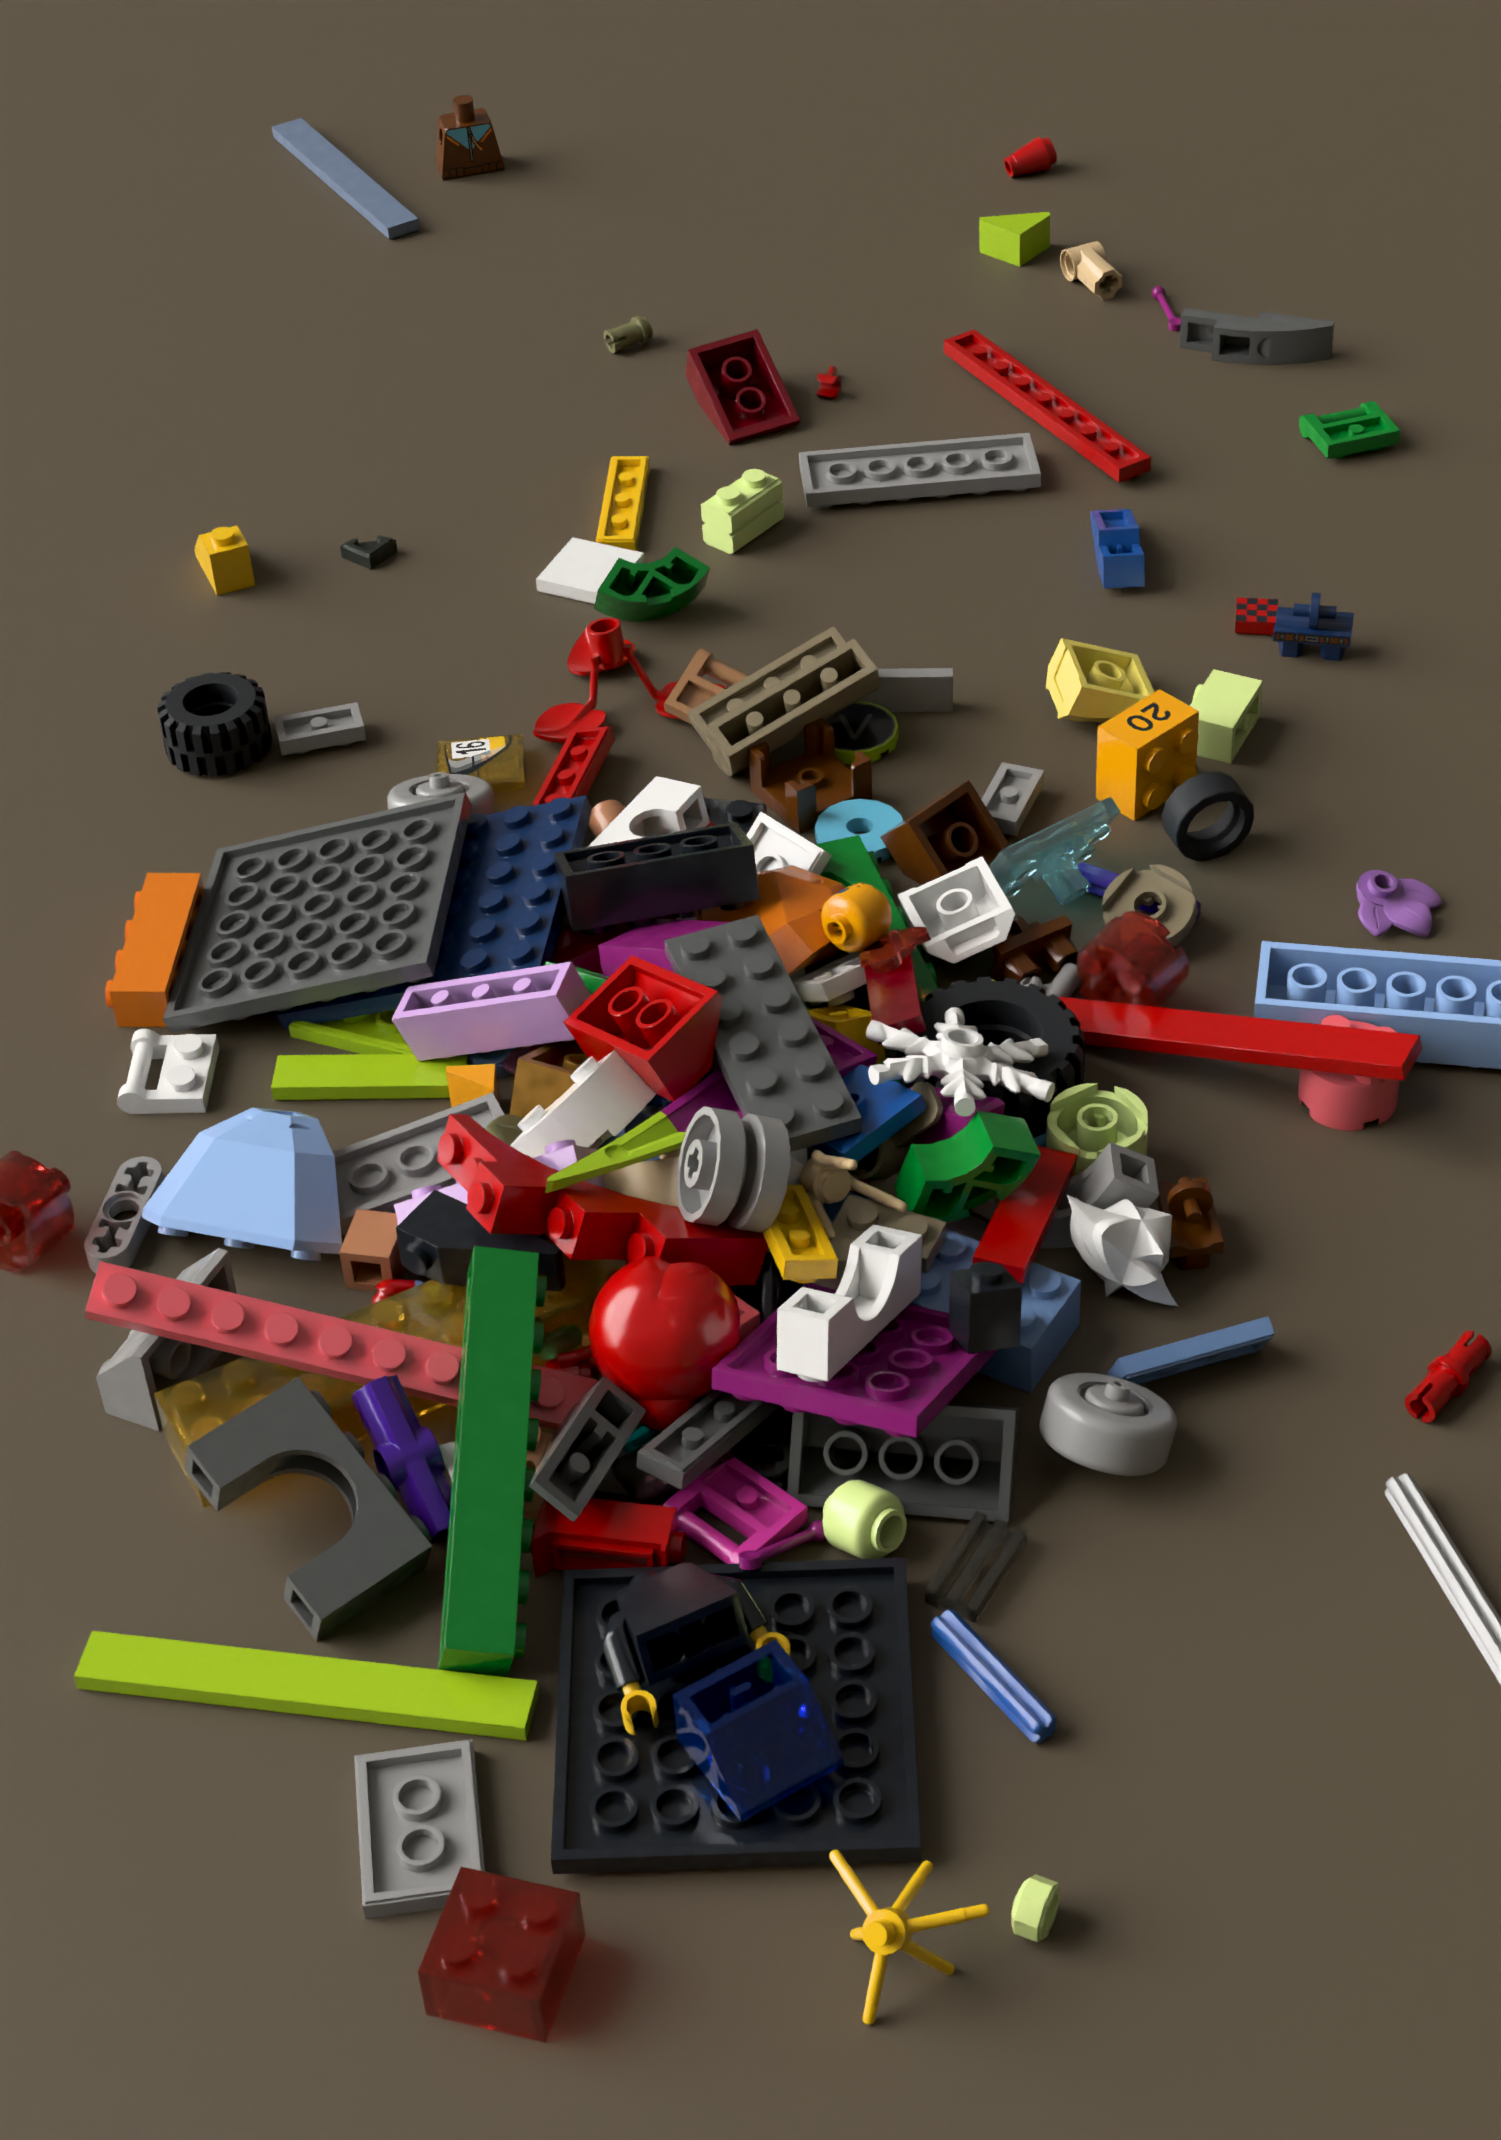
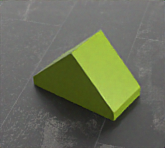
M1050 212L979 217L980 253L1018 267L1022 266L1050 248Z

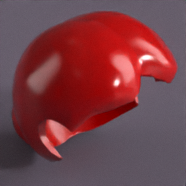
M656 1256L636 1259L614 1273L596 1297L588 1329L592 1357L602 1376L607 1377L647 1410L640 1420L641 1424L653 1431L662 1432L692 1408L700 1398L714 1390L712 1389V1368L739 1345L740 1312L737 1299L724 1278L709 1266L695 1262L669 1263L665 1259Z

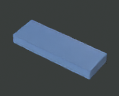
M1269 1316L1120 1357L1107 1374L1141 1385L1261 1351L1273 1338L1272 1336L1275 1332Z

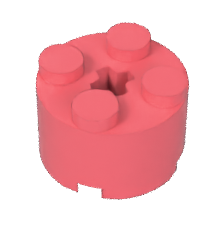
M1330 1015L1321 1021V1025L1396 1032L1390 1027H1378L1362 1021L1348 1020L1341 1015ZM1300 1069L1298 1099L1301 1105L1304 1102L1309 1108V1116L1321 1125L1343 1131L1363 1130L1364 1123L1379 1119V1125L1387 1121L1394 1114L1398 1103L1400 1080Z

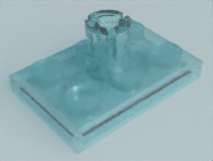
M1110 796L1002 849L989 866V869L1006 898L1008 899L1017 894L1024 887L1023 883L1033 878L1037 883L1044 881L1048 884L1060 906H1065L1085 894L1091 888V884L1086 877L1084 878L1076 864L1086 860L1095 852L1093 845L1104 839L1111 832L1109 825L1121 811Z

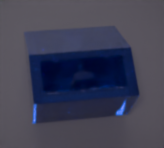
M776 1639L673 1694L677 1739L740 1822L844 1765L841 1751L809 1680Z

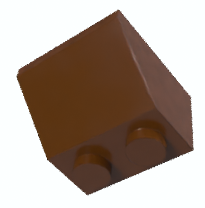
M969 780L942 794L880 837L902 873L921 885L957 870L979 857L984 858L992 874L1017 857Z

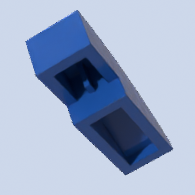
M1131 509L1090 511L1096 561L1103 588L1144 587L1145 557L1140 546V528Z

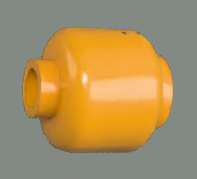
M857 883L848 886L824 903L821 912L824 932L827 938L843 951L849 953L863 951L882 939L890 930L892 914L888 898L880 890L869 884Z

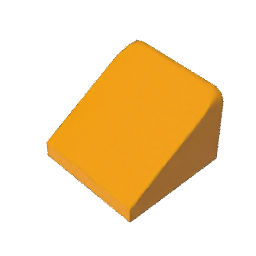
M495 1064L446 1066L451 1107L492 1092L500 1105Z

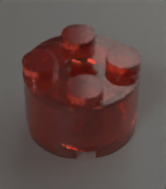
M1125 912L1121 917H1114L1079 953L1077 957V970L1083 983L1080 989L1081 996L1087 1000L1161 1007L1188 977L1189 963L1186 953L1181 945L1176 950L1166 939L1171 932L1159 921L1140 912Z
M15 1150L8 1152L0 1159V1269L9 1272L21 1271L26 1266L35 1263L75 1227L74 1209L68 1192L71 1190L68 1177L58 1168L52 1167L48 1169L37 1160Z

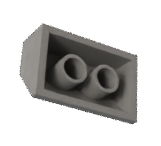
M221 1248L216 1249L184 1269L176 1278L237 1294L229 1253ZM131 1330L127 1340L111 1359L103 1363L96 1376L105 1413L159 1432L222 1351Z

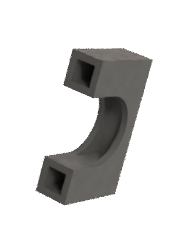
M297 1377L188 1445L185 1471L217 1512L273 1477L290 1473L307 1474L320 1478L332 1485L342 1495L351 1513V1528L335 1545L289 1574L286 1579L283 1599L317 1642L424 1570L427 1566L432 1545L431 1536L424 1523L415 1515L409 1517L397 1502L398 1496L390 1480L382 1473L375 1474L366 1463L364 1451L356 1437L349 1431L342 1432L332 1420L331 1410L325 1398L315 1389L310 1391L302 1380Z

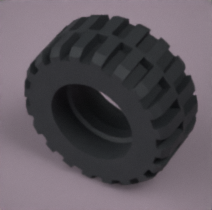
M978 977L977 982L966 983L965 980L951 983L949 989L944 991L938 988L925 997V1002L921 1000L926 1031L917 1034V1036H927L930 1041H938L936 1038L938 1032L934 1028V1024L937 1022L945 1023V1012L952 1007H957L964 1013V1025L976 1026L977 1032L983 1037L984 1046H988L990 1042L995 1045H1001L1009 1038L1014 1043L1040 1038L1048 1044V1054L1046 1056L1034 1058V1061L1031 1063H1013L1012 1066L1015 1069L1033 1072L1038 1079L1055 1083L1054 1094L1049 1102L1039 1100L1023 1092L1015 1095L1000 1084L993 1086L990 1081H981L984 1084V1087L981 1089L986 1096L999 1098L1005 1103L1004 1115L1025 1119L1033 1138L1046 1133L1047 1116L1054 1098L1070 1087L1084 1084L1085 1037L1084 1032L1080 1029V1022L1070 1009H1067L1066 1004L1054 994L1048 997L1043 988L1032 983L1028 987L1020 985L1017 979L1005 978L1004 981H991V977ZM896 1051V1058H906L907 1055L905 1053ZM933 1075L929 1079L918 1076L913 1082L908 1084L904 1082V1079H900V1084L907 1088L918 1082H929L937 1088L945 1087L941 1084V1079Z

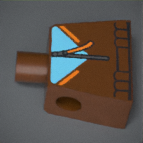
M460 95L453 98L454 113L443 114L438 118L436 167L442 180L505 171L494 129L486 110L483 108L474 109L473 98L469 95Z

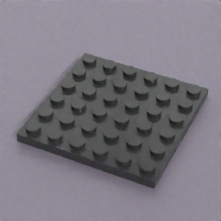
M466 792L217 849L163 1016V1020L170 1033L187 1029L197 1030L210 1024L229 1020H243L252 1015L275 1010L285 1011L298 1005L317 1001L327 1002L340 996L363 991L374 992L382 987L405 982L416 983L425 978L433 977L472 808Z

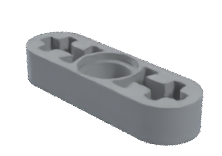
M146 1156L135 1157L127 1160L119 1167L84 1242L88 1264L94 1273L97 1272L100 1261L127 1268L132 1265L151 1223L142 1218L143 1208L164 1181L161 1164L156 1159ZM134 1185H138V1193L135 1192ZM133 1210L138 1212L133 1218L118 1221L113 1219L115 1215L123 1211ZM113 1239L116 1240L117 1247H113Z

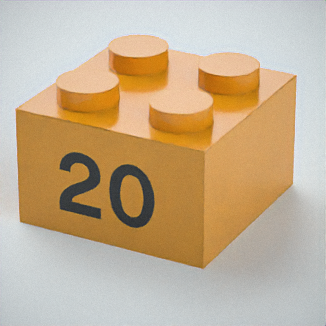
M1159 689L1098 726L1096 799L1133 821L1166 802L1177 787L1189 778L1197 775L1199 711Z

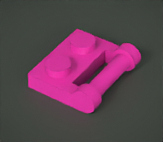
M728 1452L683 1490L680 1489L663 1505L677 1508L679 1531L686 1532L687 1537L726 1564H738V1555L741 1552L749 1550L758 1551L791 1537L808 1522V1508L806 1505ZM702 1506L748 1539L739 1546L693 1512Z

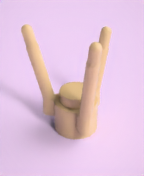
M815 1150L811 1155V1159L803 1166L800 1180L804 1189L808 1192L807 1195L829 1240L835 1237V1231L823 1204L841 1201L848 1195L849 1191H855L901 1212L907 1209V1204L904 1201L859 1181L850 1175L848 1170H854L858 1166L856 1160L830 1156L820 1150Z

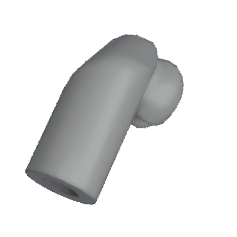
M1067 963L1062 967L1052 983L1042 985L1041 979L1033 976L1032 979L1030 977L1024 978L1020 985L1028 987L1032 983L1043 988L1048 997L1054 994L1056 997L1070 998L1083 980L1084 974L1077 965Z

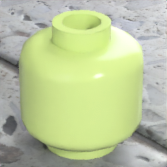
M849 1480L837 1487L828 1497L823 1507V1531L828 1542L839 1550L860 1559L885 1557L899 1547L906 1534L907 1522L904 1507L899 1497L888 1490L863 1480Z

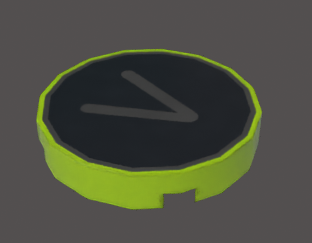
M856 702L825 720L834 729L835 757L848 765H852V762L855 761V753L858 751H862L869 757L871 763L881 759V753L887 750L890 753L895 749L899 738L896 717L886 708L873 703Z

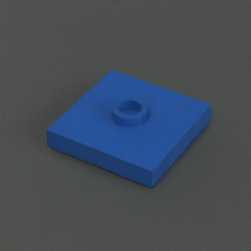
M860 1064L844 1076L842 1080L862 1117V1132L812 1147L826 1155L854 1159L858 1162L927 1109L921 1094L894 1080L883 1084H872L868 1075L869 1068Z

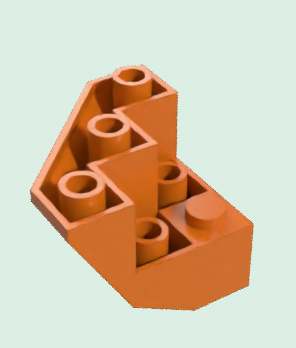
M791 865L757 872L760 900L748 901L747 907L732 911L721 910L720 906L702 909V913L696 916V920L733 922L758 915L787 973L791 977L796 971L831 957L841 950L827 938L822 926L821 912L824 903L833 895L845 889V887L840 882Z

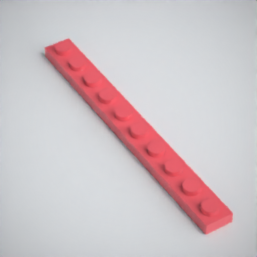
M99 1262L85 1310V1319L363 1385L383 1376L397 1375L406 1395L458 1407L462 1347L107 1262ZM532 1364V1369L541 1370V1386L538 1402H530L529 1418H537L540 1427L557 1430L570 1409L599 1380Z

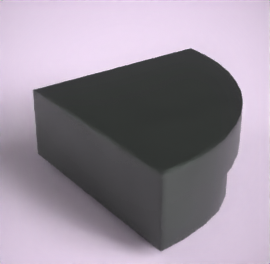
M377 536V541L362 543L358 542V538L352 539L340 546L341 556L348 561L372 570L397 552L396 539Z

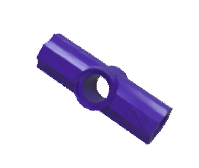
M383 1376L373 1380L355 1391L352 1400L374 1445L373 1458L378 1473L384 1474L390 1480L408 1516L415 1515L424 1523L431 1536V1544L448 1538L451 1489L443 1474L445 1466L441 1450L430 1429L426 1426L421 1427L398 1376Z

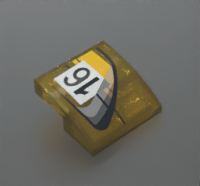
M523 734L437 741L436 772L470 775L481 778L492 786L494 792L523 790L526 783Z

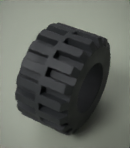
M230 672L203 673V675L186 678L184 682L176 683L171 687V691L163 694L161 697L162 701L158 703L157 707L166 755H168V760L172 765H177V769L183 772L191 771V775L196 776L209 775V777L226 773L229 775L237 773V770L253 766L252 762L260 761L265 756L264 752L270 749L272 734L265 695L262 687H258V683L255 680L247 679L245 675L241 674L232 675Z

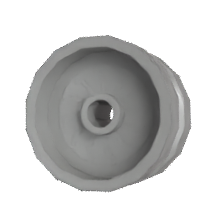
M707 1106L702 1107L695 1113L687 1127L677 1167L676 1192L679 1210L684 1220L718 1226L726 1220L729 1227L762 1233L771 1227L781 1209L790 1172V1142L788 1131L782 1120L750 1113L740 1119L737 1112Z

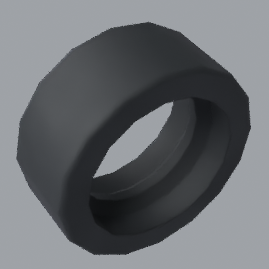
M1221 772L1202 773L1186 780L1168 798L1162 813L1163 828L1184 857L1195 861L1211 860L1230 853L1249 834L1255 818L1253 804L1231 776ZM1229 801L1224 814L1210 827L1200 831L1187 832L1190 822L1205 807L1217 802Z

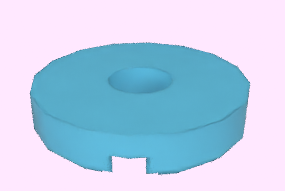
M854 799L842 801L828 807L818 816L815 825L816 843L819 844L859 835L867 851H873L876 858L881 857L882 862L890 859L892 855L880 837L900 824L903 819L901 814L892 806L877 800ZM855 832H866L865 834H854Z

